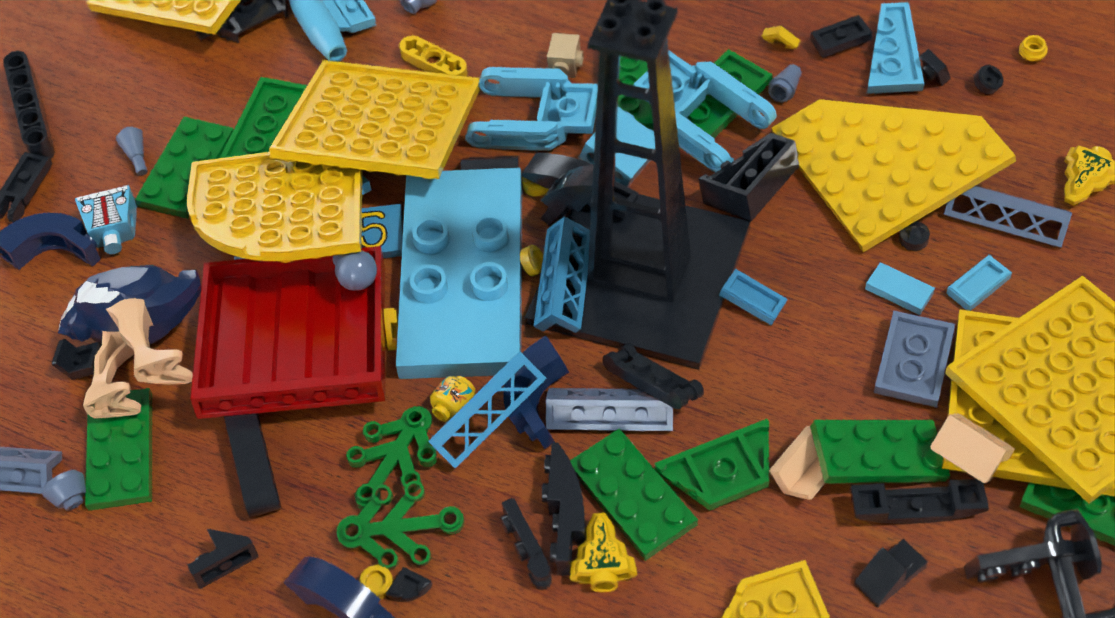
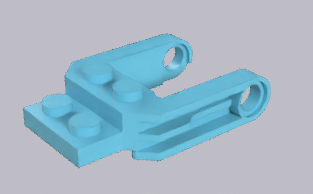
M669 51L679 147L716 173L721 169L720 165L727 160L731 163L734 161V158H731L723 147L714 142L715 139L687 119L705 100V96L710 94L759 129H766L776 119V110L767 100L713 62H697L696 65L691 66ZM648 71L633 85L649 88Z
M485 68L481 73L479 88L485 94L491 96L541 97L537 121L490 120V122H472L468 125L466 141L476 148L551 151L566 141L568 133L592 134L596 118L598 84L571 83L568 80V76L561 69ZM494 79L497 80L499 84H493L488 82L487 80ZM474 132H481L486 134L487 136H481Z

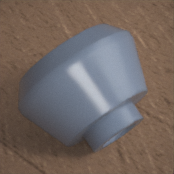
M77 470L66 471L44 485V498L58 509L65 508L66 511H69L84 502L82 497L85 496L86 486L82 472Z

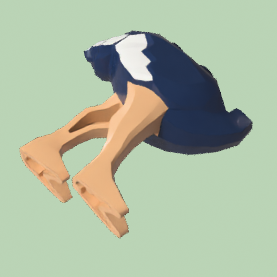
M152 264L121 267L90 276L75 290L67 309L61 317L58 333L72 340L77 339L84 342L91 338L102 344L95 355L94 376L83 403V407L90 417L95 419L111 418L140 413L142 405L124 397L130 393V384L126 382L112 383L116 370L132 355H134V376L138 382L154 384H187L192 382L193 373L177 364L182 361V351L154 350L150 348V344L156 343L166 336L183 320L196 303L201 293L200 276L196 270H182L179 272L178 277H175L164 269Z

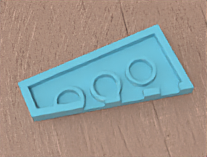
M909 2L882 3L867 94L923 91L924 79Z

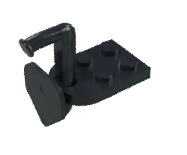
M1078 509L1053 514L1047 521L1043 543L977 555L964 565L967 579L977 578L978 583L999 579L998 576L1004 575L1009 571L1012 577L1032 573L1033 569L1040 568L1041 565L1049 564L1063 618H1115V603L1112 608L1085 613L1072 564L1076 563L1078 572L1083 580H1089L1101 574L1102 560L1095 534ZM1071 526V540H1063L1060 527Z

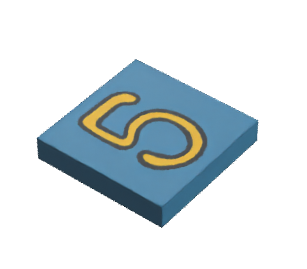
M401 204L362 208L361 248L381 246L383 258L402 256L403 219Z

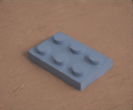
M893 311L874 393L937 408L955 324Z

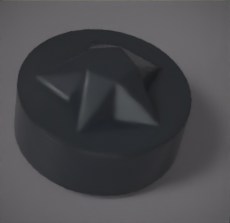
M984 65L974 74L975 86L985 94L995 93L1002 87L1004 82L1000 70L992 65Z
M915 221L900 230L899 242L908 250H922L928 245L930 231L925 224Z

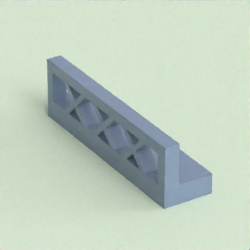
M974 186L961 194L968 196L975 207L966 213L952 210L955 198L947 202L944 215L1057 247H1062L1072 216V212L980 186ZM975 199L986 202L978 206ZM993 203L999 206L1004 216L992 222L985 219L980 208ZM1004 207L1014 209V211L1007 214ZM977 211L980 218L971 216L969 214ZM1022 211L1028 213L1033 225L1023 230L1017 229L1009 217ZM1033 215L1043 217L1044 219L1036 222ZM1006 219L1010 226L999 224V222ZM1048 220L1061 222L1062 226L1058 239L1044 236L1039 225ZM1036 227L1040 235L1028 231Z
M549 388L546 397V428L551 430H617L620 428L627 431H673V408L641 389Z
M0 447V490L43 494L44 485L52 479V468L62 461V451Z

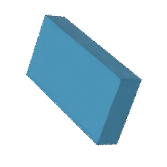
M737 269L733 271L719 294L771 326L788 300Z

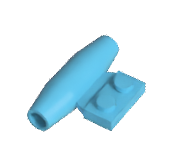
M289 0L293 14L310 42L329 61H341L347 54V48L340 31L354 33L376 26L375 16L364 0Z

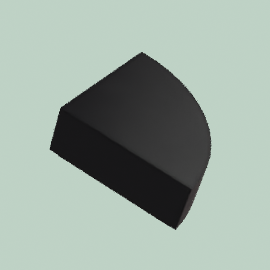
M403 567L386 592L387 599L396 602L416 600L433 586L432 581Z

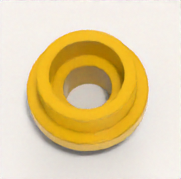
M1037 35L1026 37L1019 46L1020 55L1029 61L1042 60L1046 57L1048 51L1046 41Z

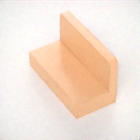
M950 414L931 445L933 451L983 483L990 481L1000 462L1009 460L1015 448L961 414Z
M810 426L804 428L769 470L783 494L811 500L825 484Z

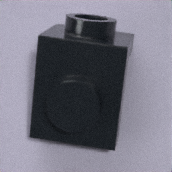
M66 339L59 340L52 365L72 380L94 375L95 355L102 344L95 342L76 347Z

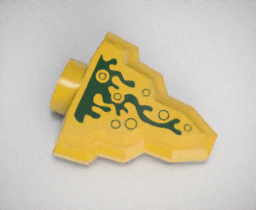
M1079 145L1069 149L1064 160L1068 165L1065 170V175L1068 178L1064 187L1065 202L1074 206L1087 200L1092 192L1103 191L1109 184L1115 185V161L1108 150L1099 146L1088 149Z
M593 513L586 528V541L578 547L577 559L571 562L570 580L580 584H590L591 589L595 592H611L618 588V582L630 580L632 577L637 576L634 557L627 555L625 543L615 538L614 525L606 513Z

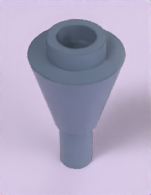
M126 127L118 133L116 142L133 162L137 175L143 176L148 173L143 159V131L139 128Z

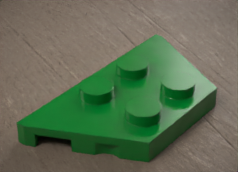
M764 419L655 462V470L659 475L709 511L769 487V421Z

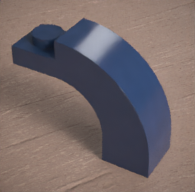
M62 213L34 214L19 219L0 231V257L18 270L23 268L38 254L52 249L70 251L92 267L101 260L96 250L98 245L87 234L82 221L70 215Z
M544 336L528 347L522 354L546 379L509 415V418L520 434L526 431L532 442L538 439L544 449H546L555 441L539 417V400L547 387L568 374L569 371L547 336ZM523 365L515 373L514 388H528L537 377ZM511 378L505 383L504 388H511ZM511 391L503 392L505 409L511 405ZM514 391V401L524 391Z
M304 557L283 582L306 604L322 606L339 618H395L379 603L381 599L347 572L320 558Z

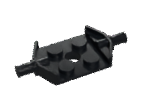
M241 0L216 34L222 38L239 43L238 34L280 12H283L284 17L287 18V0ZM245 2L251 3L250 5H247V6H243V5H242V4L245 3ZM195 31L200 41L213 35Z

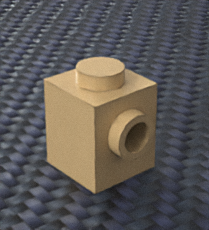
M552 33L547 55L548 68L561 69L568 77L575 78L577 68L582 67L584 52L580 51V36Z

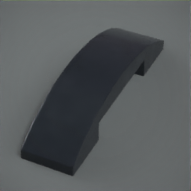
M978 479L950 480L947 487L885 490L884 484L851 485L850 487L855 518L871 522L890 524L933 523L969 517L986 512L989 509L984 483Z

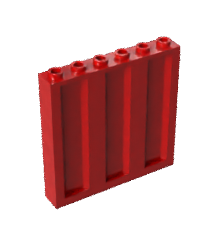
M381 246L361 248V250L369 253L374 258L377 265V275L374 282L368 288L360 291L348 290L339 283L335 275V265L333 264L334 255L319 259L293 260L288 263L251 259L204 263L190 396L197 419L385 401V263Z

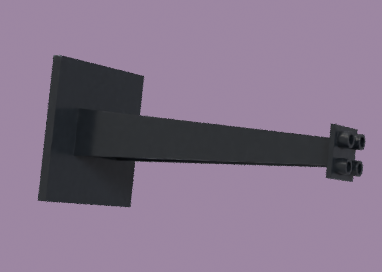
M607 0L587 43V49L599 51L591 207L586 204L579 212L573 208L568 216L570 220L590 230L588 275L581 330L576 333L557 323L546 330L618 349L630 343L635 347L637 353L700 370L725 298L719 295L720 291L736 269L750 230L751 221L685 205L667 41L678 14V8L666 6L664 0ZM620 56L647 62L649 88L629 85L620 81ZM619 95L645 100L651 104L655 149L624 143L617 139ZM616 153L648 159L657 164L660 199L638 194L637 201L633 203L617 199L614 196ZM617 209L629 213L623 220L613 215V210ZM572 233L574 241L580 247L582 237ZM570 255L569 261L574 270L577 271L579 265L574 256ZM570 279L566 280L568 290L572 296L575 295L576 290ZM539 286L525 316V323L527 325L534 326ZM564 304L562 315L572 319L570 309L567 304Z

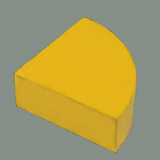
M782 26L765 28L761 36L772 44L774 40L784 43L787 49H796L800 42V39Z
M394 308L384 309V325L388 351L397 350V312Z

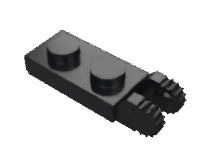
M29 152L23 153L0 190V219L5 216L7 211V218L10 222H15L23 216L25 206L28 205L53 165L50 157Z
M510 498L502 502L504 514L500 516L502 526L507 535L513 533L517 540L514 543V547L520 560L528 561V575L533 586L539 590L542 589V591L544 589L547 590L550 584H552L550 565H548V561L515 499Z

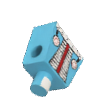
M129 185L75 198L88 235L97 243L98 246L96 248L104 247V251L108 254L119 253L122 250L121 242L132 240L135 237L137 204Z

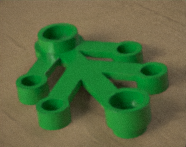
M420 406L411 407L402 414L401 419L380 425L376 421L366 423L363 427V433L366 441L370 443L379 442L384 436L400 433L396 440L368 449L353 446L347 451L348 463L353 468H360L367 462L384 458L369 483L361 485L355 492V500L361 511L373 498L372 495L368 498L362 496L366 493H372L376 486L384 484L398 461L403 474L401 482L404 490L409 479H416L421 482L419 473L414 470L408 446L414 437L419 447L417 452L419 463L424 467H431L436 464L438 460L436 449L428 442L429 438L427 435L432 425V416L426 408ZM415 418H421V419H420L419 421H417V422H412V421H411V420H413V419H415ZM371 430H378L374 435L368 434ZM427 453L432 454V457L429 459L422 458ZM356 454L362 455L361 458L357 460L352 459V457ZM412 487L409 490V493H414L418 491L420 487ZM380 492L377 494L378 500H382Z
M413 480L406 484L405 494L385 519L380 522L370 523L380 508L390 504L393 499L391 489L387 485L381 484L373 489V498L358 516H347L340 521L337 527V538L347 548L362 547L378 560L380 566L393 570L399 563L396 552L392 549H383L371 538L372 536L385 535L409 554L416 565L425 566L431 561L432 557L429 548L425 545H418L404 533L440 528L444 533L454 535L463 529L465 519L462 512L453 506L442 509L436 515L402 519L415 502L421 501L425 496L423 484ZM414 486L421 488V492L417 496L409 494V490ZM386 490L388 497L385 500H378V492ZM448 514H454L457 519L455 523L447 524L445 523V517ZM351 526H357L359 529L357 535L353 537L348 536L347 530ZM419 550L427 552V557L423 561L415 559V554ZM387 554L394 556V561L390 565H385L382 562L383 557Z

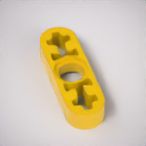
M408 36L401 40L399 47L404 61L426 72L468 77L467 64L464 59L418 36ZM430 57L440 58L436 63L427 62V59Z

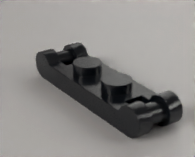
M630 343L621 346L618 352L612 351L602 358L603 365L609 372L674 409H681L688 404V400L694 401L704 395V388L698 380H686L671 370L637 353L635 347Z

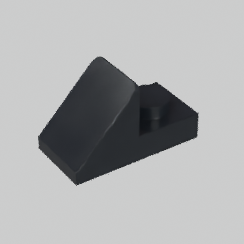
M207 529L216 549L210 553L207 552L199 555L193 562L187 565L199 589L259 557L250 537Z
M902 539L889 551L882 547L857 577L854 584L877 607H880L927 567L928 561L905 539Z

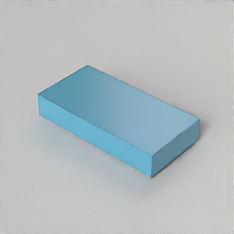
M988 255L947 288L946 294L964 309L971 311L1011 278L1012 272Z
M881 262L867 281L865 287L866 290L918 315L922 313L935 290L934 287Z

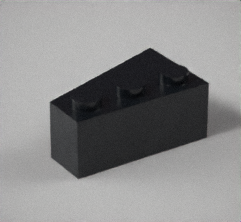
M770 133L742 151L743 156L731 163L728 160L720 165L721 169L709 177L705 174L698 178L703 203L752 221L798 169L799 161L795 140Z

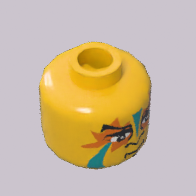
M448 376L443 379L430 395V403L433 407L432 412L435 417L443 422L449 421L475 395V387L468 379L462 376Z

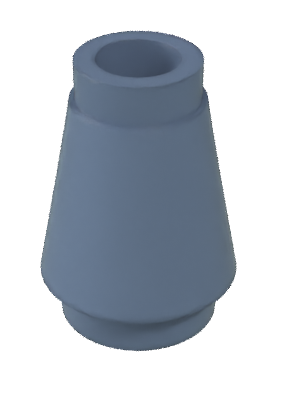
M788 65L787 68L769 82V95L773 100L786 102L794 97L802 74L798 66Z

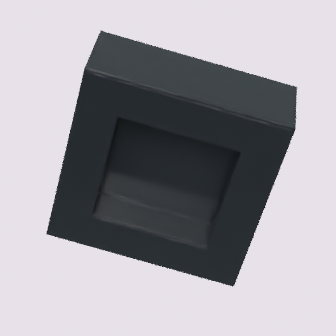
M927 49L920 55L923 63L922 72L930 81L935 79L943 86L951 79L947 65L930 49Z

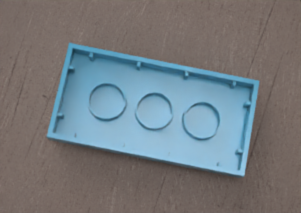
M521 168L442 171L439 179H424L422 177L406 175L396 369L399 379L495 376L519 351L521 352Z

